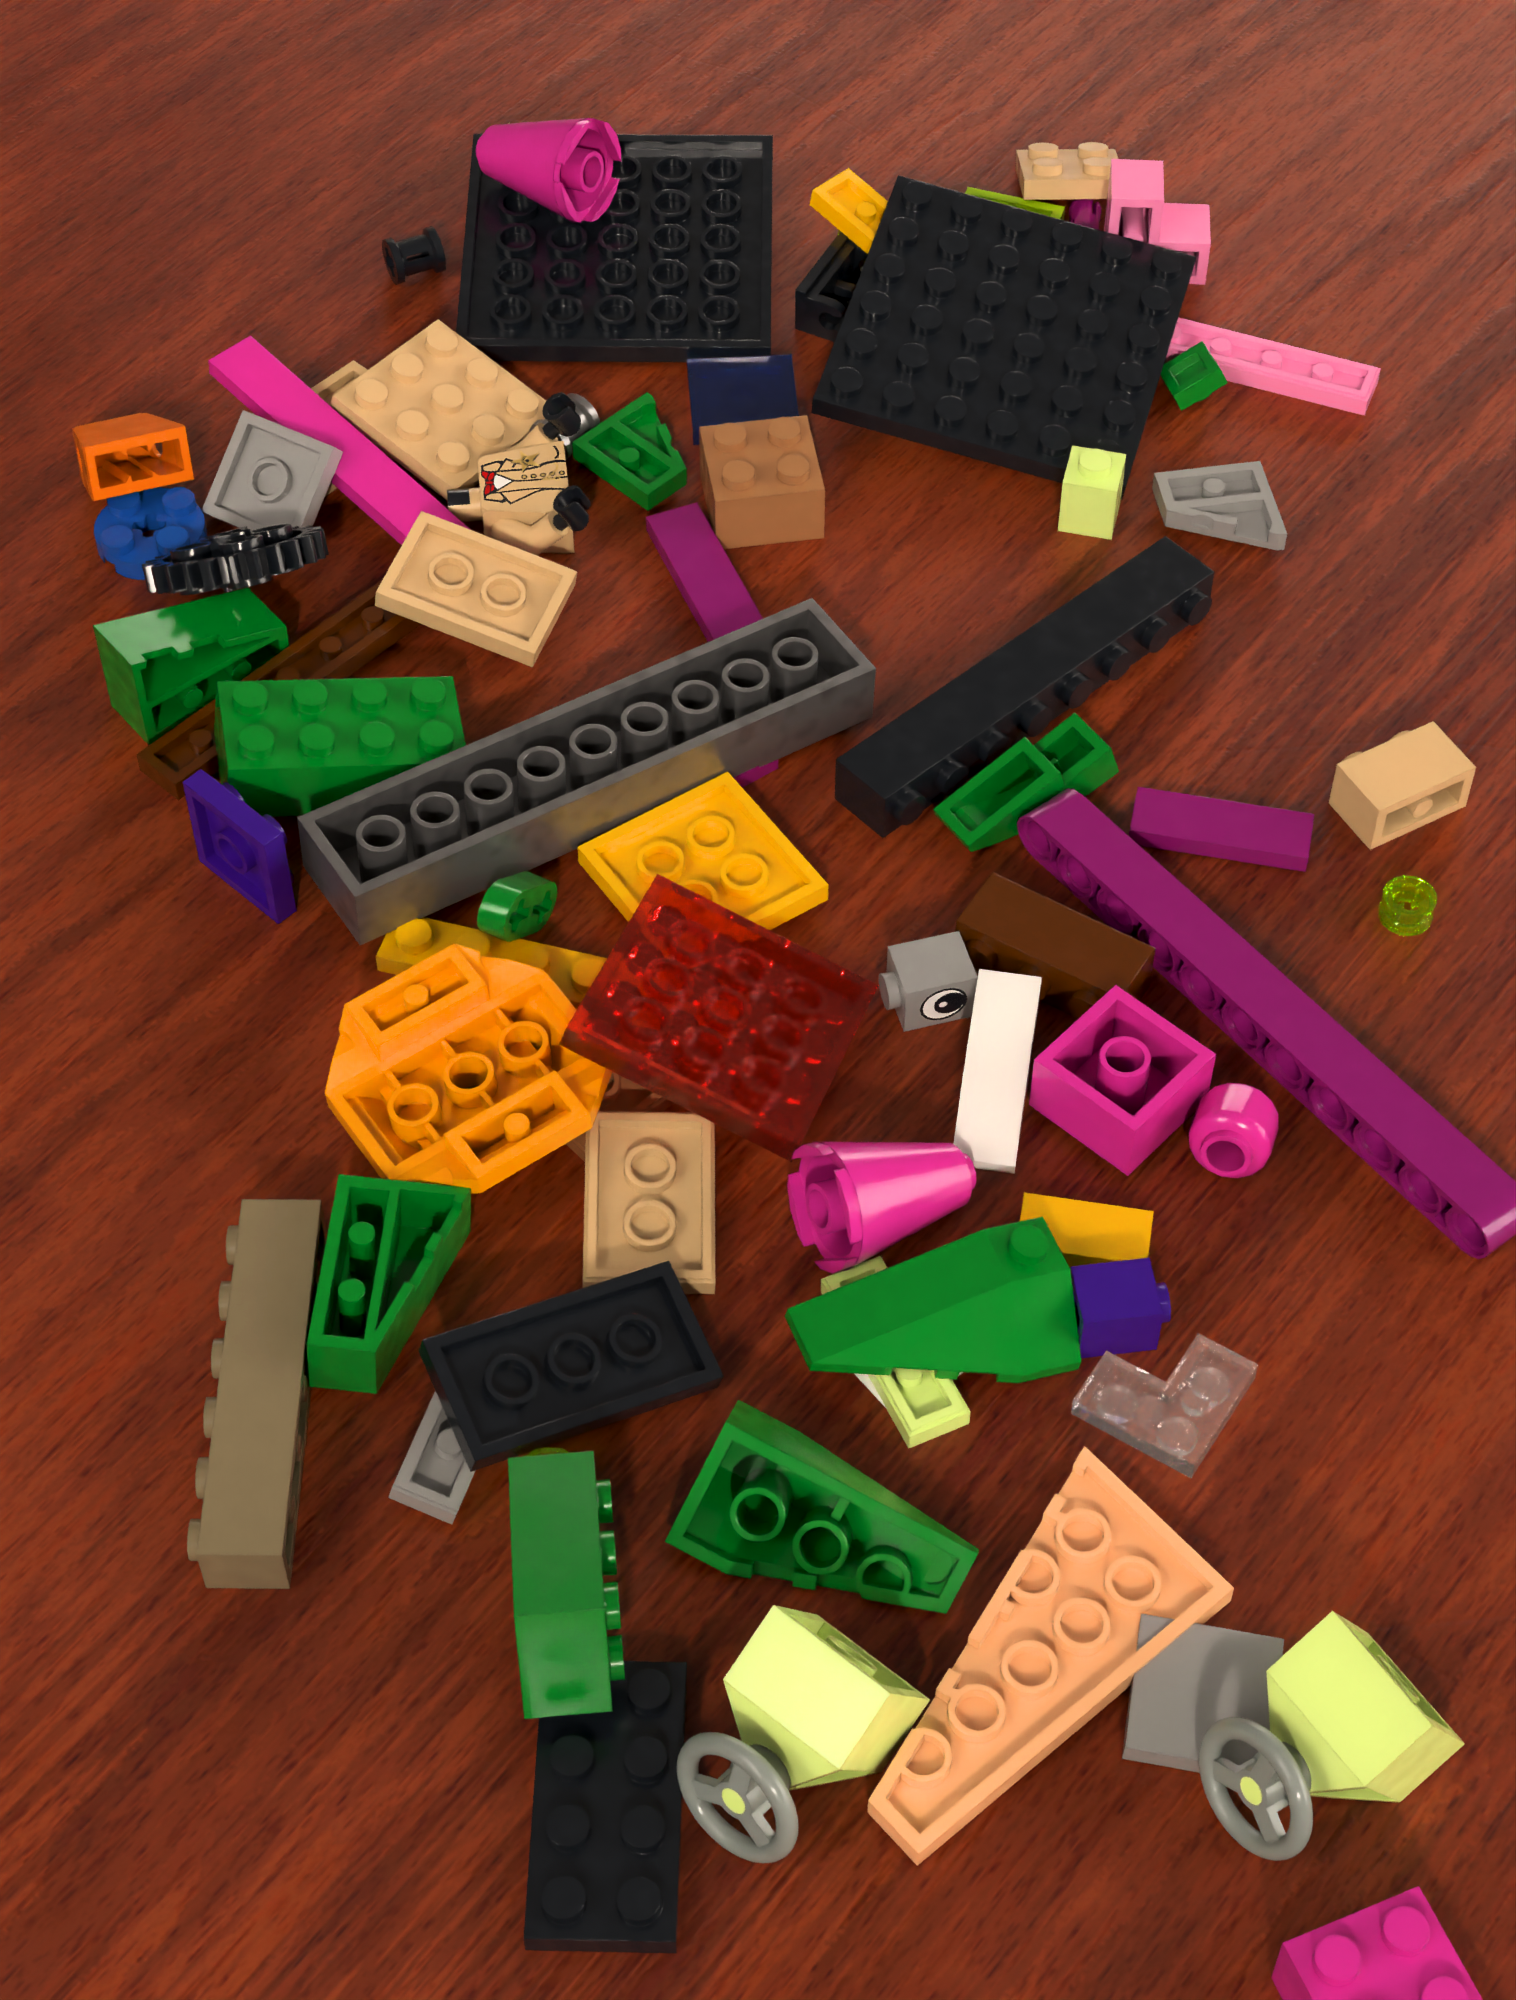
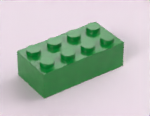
M453 676L217 681L214 735L220 783L226 782L232 785L240 793L245 803L261 816L264 814L272 817L302 816L466 746Z

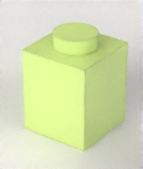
M1072 445L1062 482L1058 531L1112 540L1121 503L1127 454Z

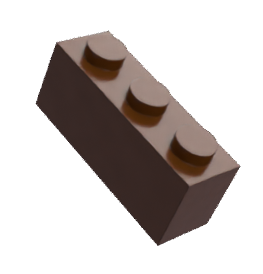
M992 872L956 920L955 932H960L976 973H979V969L1042 977L1039 1000L1072 1015L1076 1020L1115 985L1139 1001L1150 987L1156 948Z

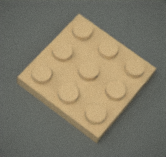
M437 319L332 396L331 407L376 447L448 501L447 490L474 488L479 484L477 461L482 456L503 452L520 443L530 433L532 424L537 420L545 419L542 410L546 400Z

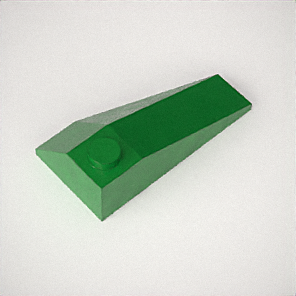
M1043 1217L980 1230L790 1307L785 1314L786 1321L810 1371L889 1376L896 1368L934 1370L935 1378L939 1379L949 1378L957 1380L960 1372L996 1374V1382L1022 1383L1078 1370L1082 1362L1071 1269Z
M740 1400L736 1402L665 1540L666 1543L727 1575L751 1579L754 1574L793 1581L792 1586L816 1590L817 1586L860 1593L861 1597L866 1600L947 1614L979 1553L978 1548L800 1431Z

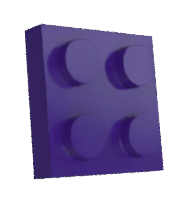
M202 769L184 780L183 787L199 861L277 924H280L296 912L292 887L294 876L288 865L285 848L287 836L281 825L268 814L261 816L248 806L240 793L232 785L226 782L220 784Z

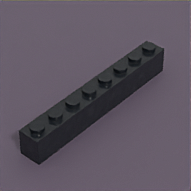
M1164 536L836 759L835 799L882 838L901 825L913 823L922 814L924 809L944 795L949 796L964 785L967 779L991 764L1023 737L1028 738L1039 735L1048 726L1049 722L1069 708L1079 707L1092 692L1106 682L1119 679L1139 659L1150 652L1155 653L1162 649L1172 636L1188 625L1193 626L1202 621L1212 605L1211 591L1215 571Z

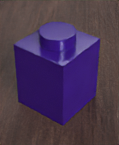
M1150 1257L1070 1266L1081 1358L1157 1350L1162 1323L1170 1322L1171 1304L1166 1283H1156Z

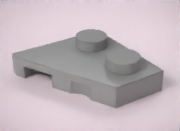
M1260 461L1154 473L1152 490L1165 527L1272 550L1285 549L1287 531Z

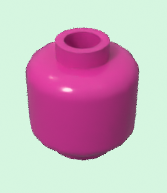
M1226 1083L1215 1086L1203 1095L1197 1107L1189 1130V1148L1195 1160L1207 1171L1228 1178L1251 1176L1265 1166L1271 1155L1279 1129L1278 1112L1271 1099L1261 1090L1247 1084Z

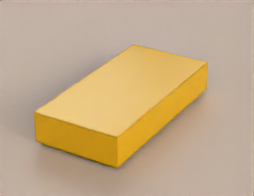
M1024 1192L1020 1221L1043 1217L1070 1267L1148 1258L1154 1211Z

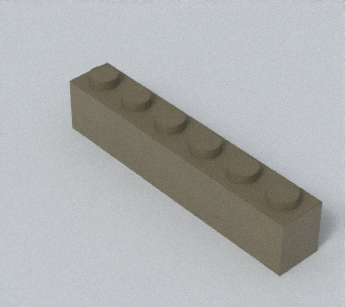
M242 1199L239 1224L229 1225L227 1229L226 1258L228 1265H233L231 1281H221L218 1302L219 1317L221 1321H226L224 1338H214L211 1350L213 1379H219L217 1396L206 1397L203 1413L205 1438H211L209 1457L198 1458L195 1474L196 1496L198 1499H203L201 1519L192 1518L190 1520L187 1535L189 1561H198L206 1588L290 1589L312 1387H309L307 1340L327 1239V1228L321 1200Z

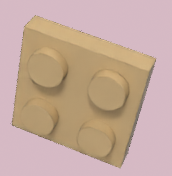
M1098 142L1082 143L1078 146V149H1058V146L1052 143H1034L1028 146V150H1016L1015 169L1023 200L1107 199L1111 159H1118L1116 150L1108 149L1106 144Z

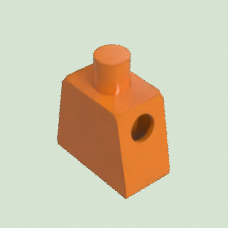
M137 413L72 428L81 479L93 501L194 480L186 428L183 424L149 413ZM155 443H162V455L157 450Z

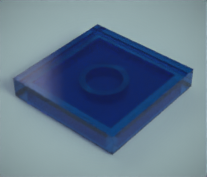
M792 354L687 359L693 445H699L700 426L799 416Z

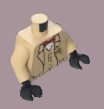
M562 392L556 393L547 399L542 412L548 423H538L520 443L500 453L482 456L477 461L480 487L447 490L448 510L462 522L483 520L485 536L538 556L540 553H574L573 531H581L586 528L589 522V514L585 510L589 509L591 501L578 486H569L564 441H558L557 436L559 434L565 437L572 436L580 430L581 418L575 412V403Z

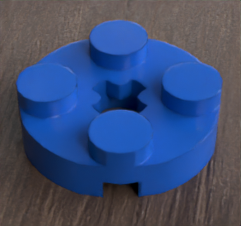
M157 487L107 498L108 505L101 510L94 524V537L100 558L104 563L107 560L114 564L116 573L136 580H145L142 564L146 563L145 561L155 559L156 556L170 554V550L181 546L200 543L201 538L208 536L203 511L197 505L194 493L185 487H174L171 489ZM149 530H155L153 536H143L144 532Z

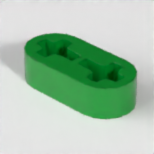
M528 871L498 879L488 888L482 899L477 915V927L480 931L507 942L537 933L544 927L553 912L557 899L556 883Z

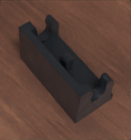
M841 231L795 292V329L833 342L836 340L865 264L863 259H866L868 256L867 253Z

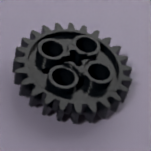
M280 524L253 531L245 526L201 538L200 543L172 549L170 554L156 556L155 559L145 561L146 563L142 564L149 593L157 592V594L170 592V594L180 592V595H192L218 588L223 589L225 593L271 581L272 576L298 570L304 567V564L316 563L318 559L326 558L329 552L324 529L321 526L312 527V525L299 528V526L292 527L291 524Z

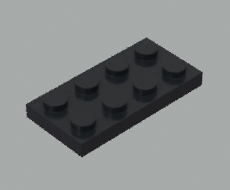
M670 1261L423 1339L419 1348L420 1356L470 1472L718 1388L724 1377Z
M624 1661L625 1680L611 1681L613 1712L539 1718L524 1926L525 1950L677 1953L683 1796L677 1780L676 1766L678 1754L685 1743L687 1662Z

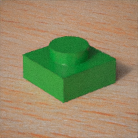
M1203 341L1165 363L1161 372L1164 384L1181 411L1196 402L1206 399L1212 392L1228 383Z

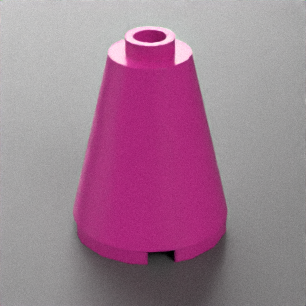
M595 118L495 124L486 129L476 145V157L479 167L485 175L572 222L581 223L582 221L593 222L598 220L609 208L617 191L619 179L612 177L613 160L621 162L619 140L609 123Z
M816 1141L804 1144L794 1151L791 1159L801 1158L799 1172L788 1174L787 1189L790 1211L803 1246L816 1244L824 1259L814 1262L820 1269L834 1274L857 1266L965 1206L969 1202L972 1190L976 1185V1171L970 1157L962 1153L953 1143Z

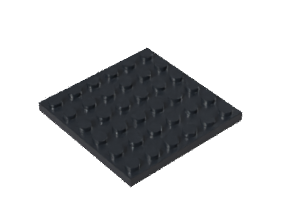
M473 134L456 327L457 334L493 361L771 363L773 135L617 134L621 148V162L613 160L612 177L619 179L617 191L609 208L598 220L593 222L582 221L580 223L567 220L485 175L481 171L476 157V145L483 134Z
M898 175L813 397L811 413L1059 483L1063 482L1072 445L1127 454L1122 500L1197 257Z

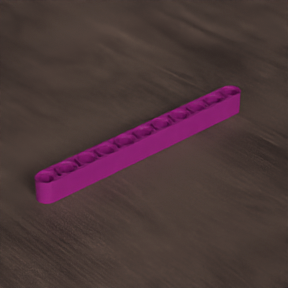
M1068 788L1019 818L1017 822L1018 834L1024 847L1034 859L1106 925L1156 948L1153 962L1154 969L1462 1251L1471 1257L1482 1259L1516 1235V1181L1077 790Z

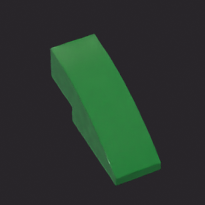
M1074 712L1034 745L1026 737H1023L936 806L933 811L970 852L1018 835L1017 822L1019 818L1068 788L1075 789L1085 797L1116 775L1119 769L1111 747Z

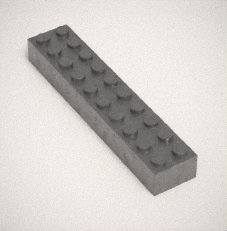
M813 598L297 817L303 867L359 945H362L394 931L397 927L416 918L421 919L486 890L498 879L531 870L577 849L578 846L727 771L734 778L757 766L762 767L872 718L876 668Z

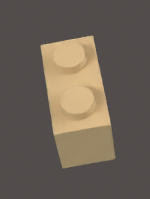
M1432 721L1412 731H1402L1393 736L1389 741L1365 752H1355L1344 758L1336 766L1329 804L1371 850L1466 807L1476 766Z

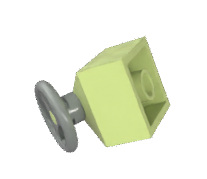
M773 1605L723 1679L741 1740L719 1732H702L689 1738L680 1749L677 1759L676 1772L681 1794L700 1826L723 1848L747 1861L755 1863L777 1862L785 1858L792 1851L798 1837V1815L789 1790L881 1773L930 1699L819 1615ZM716 1755L731 1761L730 1768L716 1779L700 1774L699 1762L703 1756ZM712 1803L722 1806L728 1814L739 1819L750 1837L730 1825L718 1813ZM771 1807L775 1816L776 1832H774L763 1816Z
M1331 1611L1266 1671L1270 1731L1259 1723L1242 1717H1227L1218 1720L1206 1731L1199 1750V1771L1209 1804L1222 1826L1232 1838L1258 1857L1282 1861L1299 1854L1310 1839L1313 1827L1311 1796L1400 1803L1465 1743L1369 1633L1336 1612ZM1230 1740L1244 1741L1258 1750L1252 1759L1241 1765H1237L1221 1756L1225 1744ZM1226 1787L1237 1792L1243 1803L1252 1810L1260 1831L1254 1828L1242 1816L1233 1803ZM1289 1806L1290 1825L1287 1832H1285L1277 1812Z

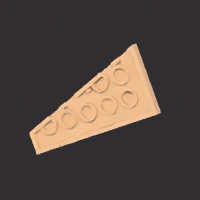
M1084 1446L1059 1494L1055 1493L1044 1511L1042 1521L1026 1548L1019 1552L969 1634L968 1643L952 1669L949 1668L936 1688L935 1697L915 1729H911L870 1796L867 1813L918 1866L1129 1688L1134 1674L1194 1623L1204 1624L1231 1601L1234 1587ZM1141 1614L1175 1619L1136 1652Z

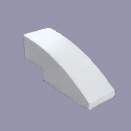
M979 969L953 1143L962 1153L970 1157L976 1169L1015 1174L1042 977Z

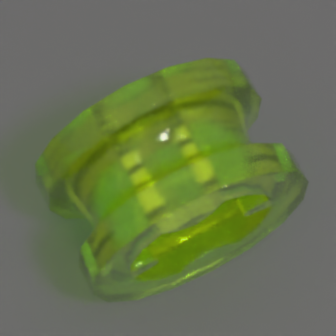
M1409 875L1395 877L1388 881L1383 889L1382 901L1378 908V917L1382 925L1395 934L1401 936L1419 935L1426 931L1432 923L1433 912L1437 905V894L1433 886L1424 879ZM1404 902H1410V908L1414 909L1417 907V910L1404 909Z

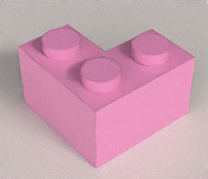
M1111 159L1104 232L1197 257L1189 284L1205 285L1211 246L1209 205L1164 203L1163 161Z

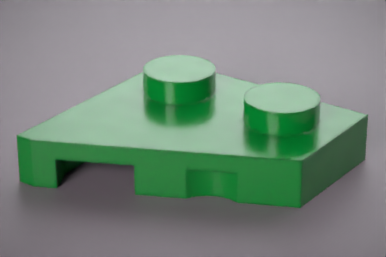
M648 392L572 442L573 458L647 511L687 485V468L679 451L672 447V436L666 423L661 424L656 414V402Z

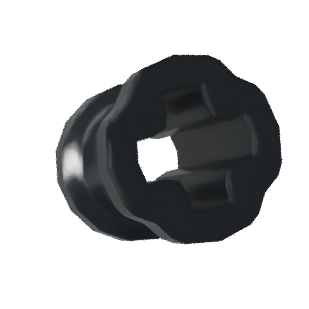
M433 226L424 228L421 235L396 242L391 237L382 240V252L386 268L395 285L404 283L405 277L431 269L436 273L446 270L444 249Z

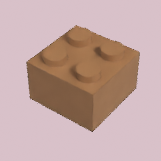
M807 415L699 427L700 478L710 525L723 549L824 538L825 487Z

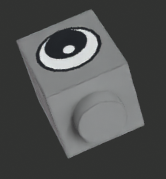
M959 931L888 946L887 970L885 973L879 974V989L885 1008L887 1010H896L904 1032L972 1017L978 977Z

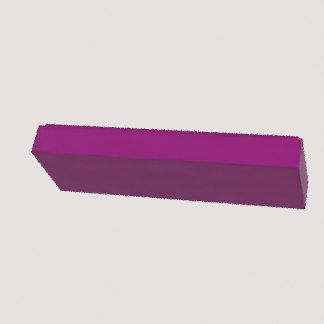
M1137 787L1129 837L1139 846L1306 872L1315 814Z

